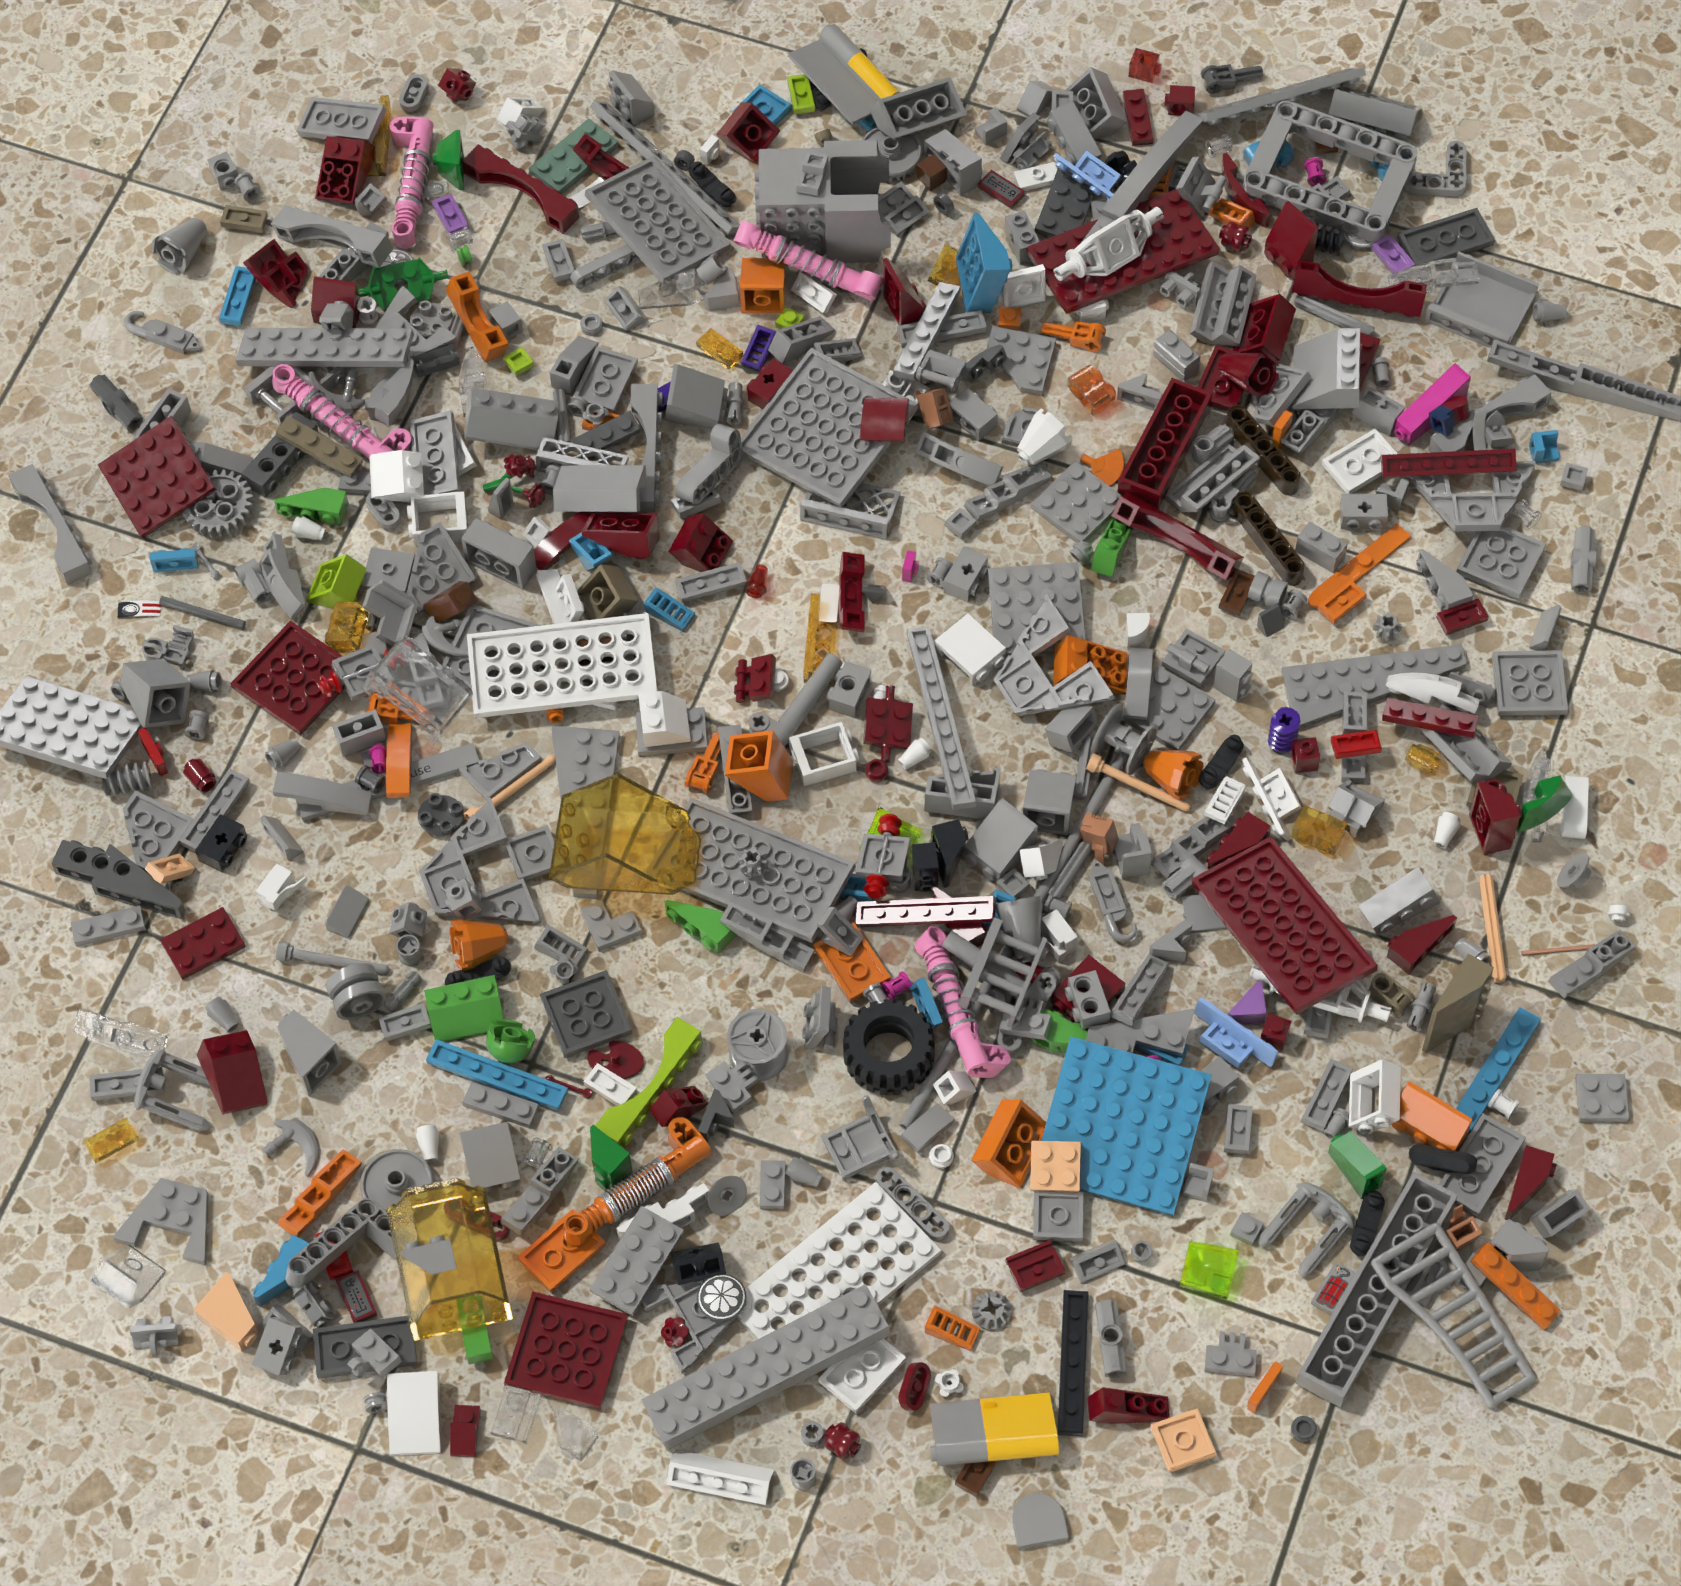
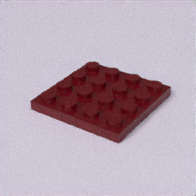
M172 416L98 464V467L142 538L217 490Z
M290 620L230 684L238 693L299 735H302L340 694L335 690L332 691L331 697H328L327 694H322L318 682L321 681L320 677L322 675L327 679L330 677V672L336 674L332 666V660L340 658L342 655Z
M532 1291L504 1380V1386L601 1410L628 1321V1314Z

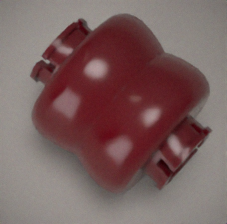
M1229 222L1227 226L1223 225L1219 233L1222 246L1232 248L1236 252H1241L1244 248L1247 249L1249 247L1248 244L1252 241L1250 229L1247 226H1240L1236 222Z
M840 1422L836 1426L832 1424L823 1436L826 1438L824 1443L826 1449L834 1452L841 1460H845L849 1456L853 1458L861 1448L859 1433L851 1430L844 1422Z

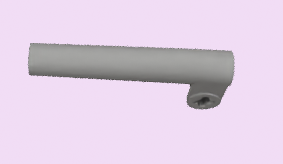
M828 653L778 722L764 713H754L749 718V733L773 730L785 747L789 737H792L838 669L842 666V661L836 655Z
M954 931L949 933L941 945L972 968L981 950ZM986 962L984 968L988 970V973L1020 986L1024 985L1026 979L1011 969L991 962V964ZM1047 967L1041 971L1034 982L1029 984L1024 998L1028 999V1004L1030 999H1035L1037 1005L1040 1000L1045 1001L1047 1005L1052 993L1060 983L1061 975L1059 971L1053 967ZM1047 977L1051 978L1049 984L1045 982ZM1004 990L1018 1000L1019 995Z

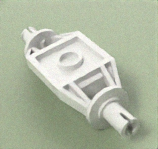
M1158 207L1153 208L1146 214L1139 210H1134L1131 214L1123 215L1090 235L1074 250L1070 249L1066 252V262L1054 268L1056 278L1062 281L1072 273L1079 278H1083L1085 275L1107 276L1141 255L1147 238L1152 235L1151 225L1164 218V215L1159 216L1163 212ZM1135 231L1138 233V236L1136 237V239H1135V237H1134V232H1135Z
M1253 964L1249 978L1269 984L1270 995H1273L1274 992L1278 993L1258 966ZM1359 981L1313 1005L1314 1007L1342 1016L1357 1018L1358 1023H1362L1363 1017H1366V1015L1387 1022L1391 1012V1007L1371 1002V991H1367ZM1350 990L1362 999L1361 1004L1348 999Z

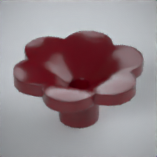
M672 1317L667 1318L665 1326L661 1329V1336L665 1338V1343L669 1347L675 1345L683 1346L685 1337L689 1335V1328L685 1325V1320L682 1317H676L675 1319Z

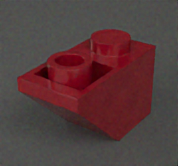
M695 1086L664 1090L649 1110L661 1127H667L674 1118L683 1117L687 1119L705 1108L708 1103L699 1089Z

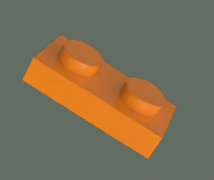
M1349 580L1320 603L1317 610L1332 624H1335L1365 600L1367 594L1352 580Z

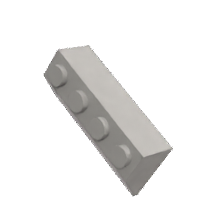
M951 77L878 99L870 108L878 129L893 140L967 116Z
M1341 86L1334 91L1328 114L1342 120L1354 121L1353 124L1365 127L1366 124L1374 126L1373 130L1386 133V130L1394 132L1395 136L1406 138L1407 135L1411 136L1413 134L1422 107Z
M471 388L466 400L465 439L538 450L543 437L551 439L555 437L558 421V401ZM546 446L545 451L551 452L553 447Z

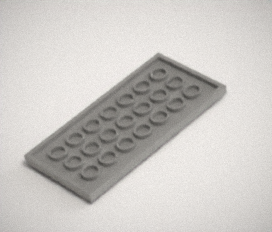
M690 797L646 873L648 877L725 908L732 901L773 921V926L813 943L820 931L817 924L827 909L834 906L856 866L855 862ZM757 847L759 853L765 852L768 868H763L762 876L757 875L750 878L747 872L741 873L738 857H743L745 849L749 850Z

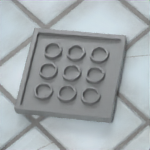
M1078 562L988 568L993 637L1006 647L1005 656H1011L1018 645L1017 640L1024 629L1030 625L1032 616H1036L1045 601L1044 597L1046 595L1049 596L1071 629V632L1067 635L1085 640ZM1067 635L1059 639L1057 642H1055L1039 654L1054 653V646H1056Z
M473 604L469 607L452 645L468 651L467 634L541 625ZM534 645L531 650L539 652L543 649V646ZM513 647L509 650V653L516 655L521 649ZM490 650L486 653V656L495 657L498 652ZM447 654L437 674L438 683L472 693L469 656ZM541 664L536 665L533 670L538 672ZM514 667L510 672L516 675L520 674L523 669ZM491 670L487 675L496 677L500 672L498 670ZM516 687L512 692L514 694H521L525 689ZM492 690L489 695L498 697L502 692L500 690Z

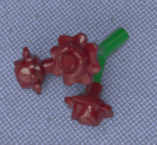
M510 453L508 457L504 458L506 473L501 479L483 484L484 492L488 493L496 490L506 477L508 479H512L515 476L522 478L523 474L534 478V471L537 469L535 461L530 455L524 457L521 454L514 455ZM539 482L535 483L531 489L511 486L512 491L527 497L529 508H535L536 505H541L545 500L546 492L541 488V483Z

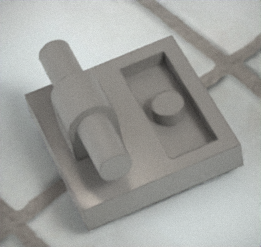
M1192 157L1176 190L1183 200L1188 201L1197 216L1203 218L1205 212L1209 213L1214 203L1218 202L1227 179L1220 175L1217 181H1215L1200 157Z
M1186 629L1175 644L1170 643L1166 651L1168 654L1163 659L1162 666L1201 688L1218 662L1225 655V650Z
M821 986L817 993L813 994L812 999L804 1006L803 1016L806 1017V1024L802 1030V1038L805 1039L804 1048L814 1049L823 1038L824 1048H833L834 1034L837 1033V1018L835 1017L836 1003L830 1002L831 987Z

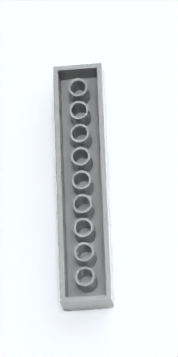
M1413 1172L1299 1371L1296 1381L1297 1385L1341 1408L1401 1302L1399 1298L1384 1286L1371 1265L1372 1259L1433 1223H1439L1443 1227L1455 1206L1457 1194ZM1435 1234L1383 1264L1390 1277L1397 1275L1422 1260L1435 1242ZM1413 1277L1398 1286L1406 1292Z
M864 1284L641 1400L668 1451L890 1336V1329L869 1288Z

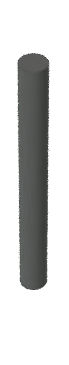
M161 596L159 601L160 605L239 629H244L246 625L244 620Z

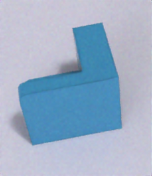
M1558 430L1531 434L1529 449L1533 461L1543 463L1559 460L1560 455L1556 444L1559 435Z

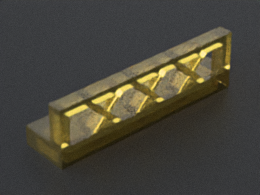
M381 95L380 105H384L387 111L378 129V134L372 142V145L375 144L377 146L373 157L376 169H371L368 176H386L390 134L389 124L391 121L389 95Z
M811 593L803 669L804 683H807L814 671L824 660V658L821 659L816 654V651L824 646L829 653L834 654L837 622H832L831 626V622L820 621L821 624L819 625L820 594ZM826 627L831 632V635L823 640L818 635V632Z

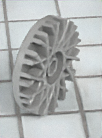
M877 127L869 131L862 138V140H877L880 154L889 155V183H892V178H897V182L900 179L905 181L907 174L911 177L912 174L916 173L917 164L922 159V146L914 133L893 140Z
M402 1149L389 1150L373 1158L365 1167L360 1181L363 1199L368 1198L376 1201L396 1220L402 1218L403 1221H406L407 1217L413 1219V1214L418 1213L419 1215L421 1214L420 1210L426 1209L425 1205L427 1202H431L430 1197H433V1188H435L433 1174L428 1163L418 1154Z

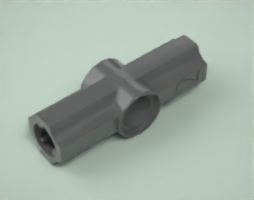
M105 374L95 376L89 384L90 388L102 401L109 415L115 416L128 431L138 429L143 422V418L131 405L126 393L122 389H117Z

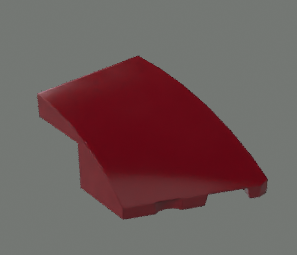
M273 239L246 259L243 264L267 291L283 304L292 308L296 305L295 300L298 292L302 289L303 279L306 277L309 268L296 251L287 256L277 241Z

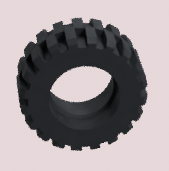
M883 999L884 1003L879 1004L876 1000L870 1002V1007L866 1008L863 1006L858 1009V1016L854 1014L849 1019V1025L844 1030V1063L847 1066L849 1075L855 1077V1082L859 1086L865 1084L867 1091L874 1093L875 1090H878L880 1095L894 1092V1095L901 1094L903 1089L907 1091L914 1089V1083L921 1084L925 1080V1074L927 1075L931 1071L935 1056V1036L933 1035L931 1023L927 1022V1017L923 1012L917 1013V1007L912 1004L907 1007L905 1006V1001L897 1000V1003H892L891 999ZM895 1033L906 1038L912 1045V1049L902 1059L886 1062L870 1055L866 1050V1045L879 1034Z

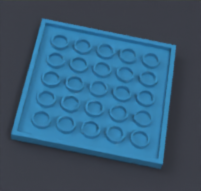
M1070 1037L1041 1141L1081 1142L1080 1191L1174 1216L1212 1074Z

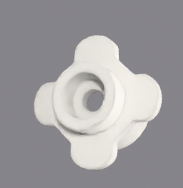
M952 1369L936 1375L935 1382L939 1384L941 1396L948 1397L951 1393L963 1391V1384L959 1381V1372Z

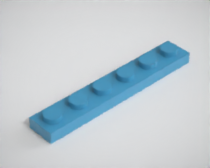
M1521 1007L1517 1010L1456 1107L1458 1111L1472 1118L1469 1134L1540 1023L1541 1018Z
M437 1039L426 1058L427 1064L537 1103L559 1112L568 1093V1087Z

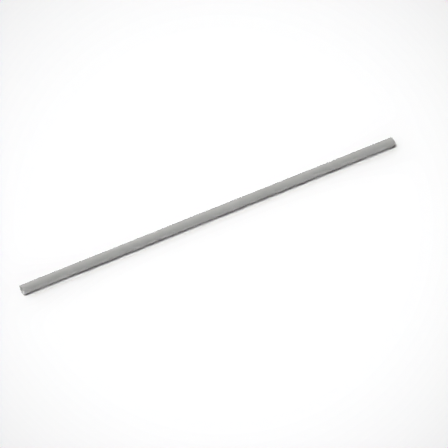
M1124 752L1118 753L1111 766L1121 771L1129 755ZM1105 774L1063 845L1056 871L1047 874L1048 878L1043 879L1033 897L1040 896L1042 904L1048 896V891L1064 869L1082 838L1080 828L1086 812L1093 815L1096 814L1114 784L1115 778ZM1005 944L1000 955L1011 959L1014 953L1012 947ZM984 981L979 988V992L987 995L995 985ZM977 1001L970 1003V1011L975 1014V1018L983 1006L982 1003ZM951 1037L899 1123V1126L904 1130L916 1120L934 1089L933 1084L941 1078L958 1049L956 1041L952 1040Z

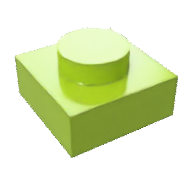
M785 307L776 320L775 327L782 329L805 321V315Z
M523 347L504 357L505 364L516 377L534 367V361Z

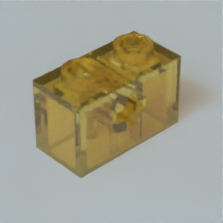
M359 602L335 603L324 642L338 653H352L359 650L369 613L362 608Z
M1304 805L1293 826L1291 838L1295 839L1299 844H1307L1323 854L1334 856L1345 835L1347 822Z

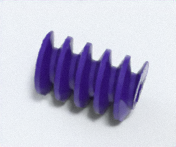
M1281 707L1272 716L1267 741L1269 747L1275 752L1286 753L1291 751L1293 740L1298 738L1301 720L1297 711L1289 707Z

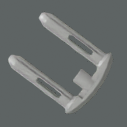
M165 1048L156 1050L147 1061L137 1083L134 1097L136 1110L145 1109L197 1131L208 1130L210 1123L204 1117L147 1094L149 1087L159 1091L162 1089L166 1077L155 1073L160 1066L209 1085L201 1066L166 1053Z
M1308 1182L1296 1185L1298 1190L1261 1233L1259 1238L1260 1246L1266 1247L1271 1245L1308 1199L1318 1203L1311 1211L1317 1219L1323 1221L1329 1213L1334 1215L1336 1221L1301 1262L1298 1273L1302 1277L1312 1274L1347 1229L1354 1228V1218L1348 1209L1332 1194ZM1294 1203H1297L1296 1206L1287 1215V1217L1285 1219H1282L1283 1216L1287 1213V1211L1292 1207V1205ZM1334 1232H1336V1235L1331 1239L1327 1246L1324 1249H1322L1321 1247L1326 1243L1330 1236Z

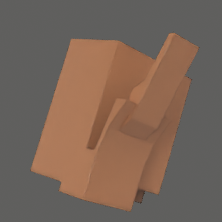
M946 387L922 394L919 390L913 391L920 405L924 425H928L929 429L954 421Z
M1086 812L1080 828L1083 841L1092 846L1091 850L1095 851V859L1105 865L1104 854H1112L1119 839L1114 820L1101 816L1098 817V815L1095 816Z
M1463 1204L1454 1208L1453 1218L1450 1219V1227L1445 1231L1456 1251L1472 1244L1483 1234L1473 1216L1465 1220L1466 1213L1463 1212Z

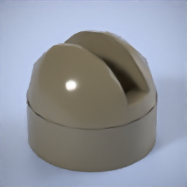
M830 129L820 131L814 135L816 142L824 147V141L833 140Z

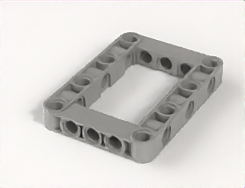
M1282 101L1276 106L1244 175L1243 189L1253 200L1260 198L1264 204L1281 210L1284 204L1289 201L1314 222L1326 224L1328 227L1334 226L1337 230L1343 228L1345 233L1370 242H1377L1385 235L1415 168L1418 152L1416 147L1410 143L1291 101ZM1295 132L1309 137V140L1346 150L1349 154L1362 159L1388 165V170L1370 209L1270 174L1272 168L1276 166L1280 151L1284 149L1287 135Z

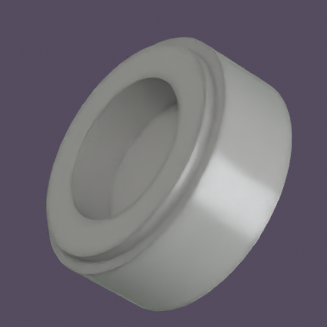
M587 314L580 321L581 330L585 335L595 336L602 330V320L596 314Z

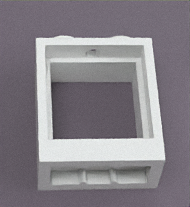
M464 491L410 496L411 505L407 506L408 519H412V524H408L409 537H414L415 546H418L420 535L425 531H420L419 513L456 509L458 527L445 528L453 542H462L461 538L468 529Z
M842 722L789 737V749L804 787L856 772V762H859V756L856 748H851V734L848 729H844ZM839 740L846 760L811 770L804 749Z
M1382 1059L1350 1074V1128L1358 1130L1361 1134H1372L1373 1131L1382 1127H1388L1389 1124L1400 1120L1401 1066ZM1379 1085V1110L1372 1113V1088Z

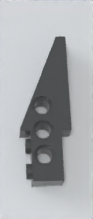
M71 840V842L61 841L51 863L57 875L91 884L96 895L134 906H141V908L179 919L183 918L186 911L182 900L155 881L153 877L113 845L109 844L105 852L99 847L94 846L90 848L83 846L82 843ZM86 859L81 863H77L79 860ZM107 865L104 869H99L101 866ZM123 872H129L126 875H121Z

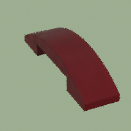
M584 134L573 148V151L583 162L606 180L629 169L628 166L603 151V145L587 134Z
M1227 152L1223 153L1221 174L1227 179L1224 187L1233 203L1252 210L1255 223L1263 227L1269 226V210L1260 198L1253 201L1250 199L1236 179V164Z
M579 512L549 533L536 546L534 554L536 567L539 570H548L560 561L559 555L571 547L569 540L581 533L592 512Z
M842 552L838 600L841 629L862 633L865 631V611H862V578L865 574V555Z

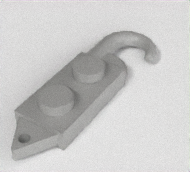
M142 311L130 312L124 319V326L129 332L144 337L147 341L181 354L190 351H201V346L195 340L192 332L157 319L146 322L142 327L132 324L131 320L133 317L144 315Z
M1095 859L1088 879L1100 912L1112 938L1119 942H1128L1136 936V924H1132V931L1127 935H1123L1118 931L1116 923L1124 919L1126 907L1112 869L1106 868Z

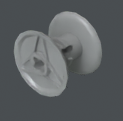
M1117 704L1109 711L1098 728L1090 753L1099 754L1107 744L1115 747L1116 752H1124L1129 755L1126 772L1132 775L1149 753L1158 732V725L1152 724L1146 728L1142 735L1137 734L1131 730V726L1126 728L1119 724L1123 708L1120 704Z
M761 1008L749 1009L738 1014L730 1023L727 1032V1040L730 1047L729 1061L732 1067H736L743 1061L747 1062L748 1067L745 1070L751 1068L754 1072L751 1077L756 1075L759 1081H767L777 1076L785 1067L788 1059L787 1032L783 1021L772 1011Z

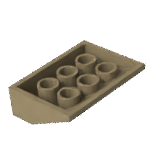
M1467 954L1432 1011L1422 1048L1423 1052L1427 1053L1470 1028L1474 1020L1479 1021L1485 1011L1484 1007L1488 1001L1487 997L1491 991L1490 986L1494 981V977L1491 976L1494 967Z

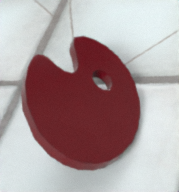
M609 1042L610 1053L603 1054L595 1049L590 1050L587 1060L591 1069L597 1063L603 1066L601 1062L607 1061L609 1064L603 1067L622 1079L637 1075L644 1065L641 1052L626 1042Z

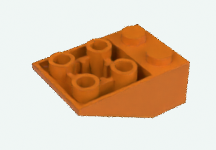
M1067 635L1054 646L1053 686L1091 661L1112 693H1126V652Z

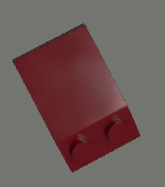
M1287 201L1266 239L1265 256L1268 260L1273 261L1279 266L1284 274L1289 275L1294 280L1298 259L1313 262L1318 226L1292 203Z
M888 258L883 259V298L899 326L919 322L926 309V304L923 299H919L915 284L910 283L908 277Z
M592 512L581 531L582 536L624 556L635 557L636 559L650 558L660 539L658 513Z
M244 1030L203 1039L197 1052V1058L222 1115L267 1105L268 1101L257 1052L248 1031Z

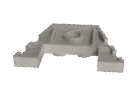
M402 286L375 328L412 329L414 337L408 354V360L410 358L413 360L412 356L441 348L449 343L455 344L458 341L457 338L444 325L428 339H425L401 316L417 302L416 298Z
M160 1178L113 1237L114 1241L136 1247L145 1224L190 1236L183 1254L184 1260L205 1265L208 1192L206 1189Z
M705 1280L682 1285H658L657 1288L649 1289L641 1302L647 1313L670 1301L677 1315L685 1320V1325L689 1328V1335L692 1341L671 1352V1356L681 1374L685 1373L736 1320L735 1317L723 1323H716L701 1312L697 1304V1292Z

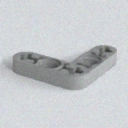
M1452 141L1447 145L1446 174L1412 173L1404 191L1411 195L1449 197L1463 195L1466 188V146L1464 143ZM1454 150H1457L1458 158H1454ZM1456 165L1459 166L1462 170L1459 172H1455L1451 170L1450 167ZM1458 179L1459 188L1454 186V180ZM1437 182L1440 184V187L1433 188L1429 183Z

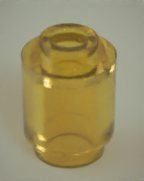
M1414 743L1411 745L1405 758L1406 761L1410 762L1411 766L1428 774H1431L1432 771L1436 772L1442 762V759L1439 758L1440 753L1421 744L1416 745Z

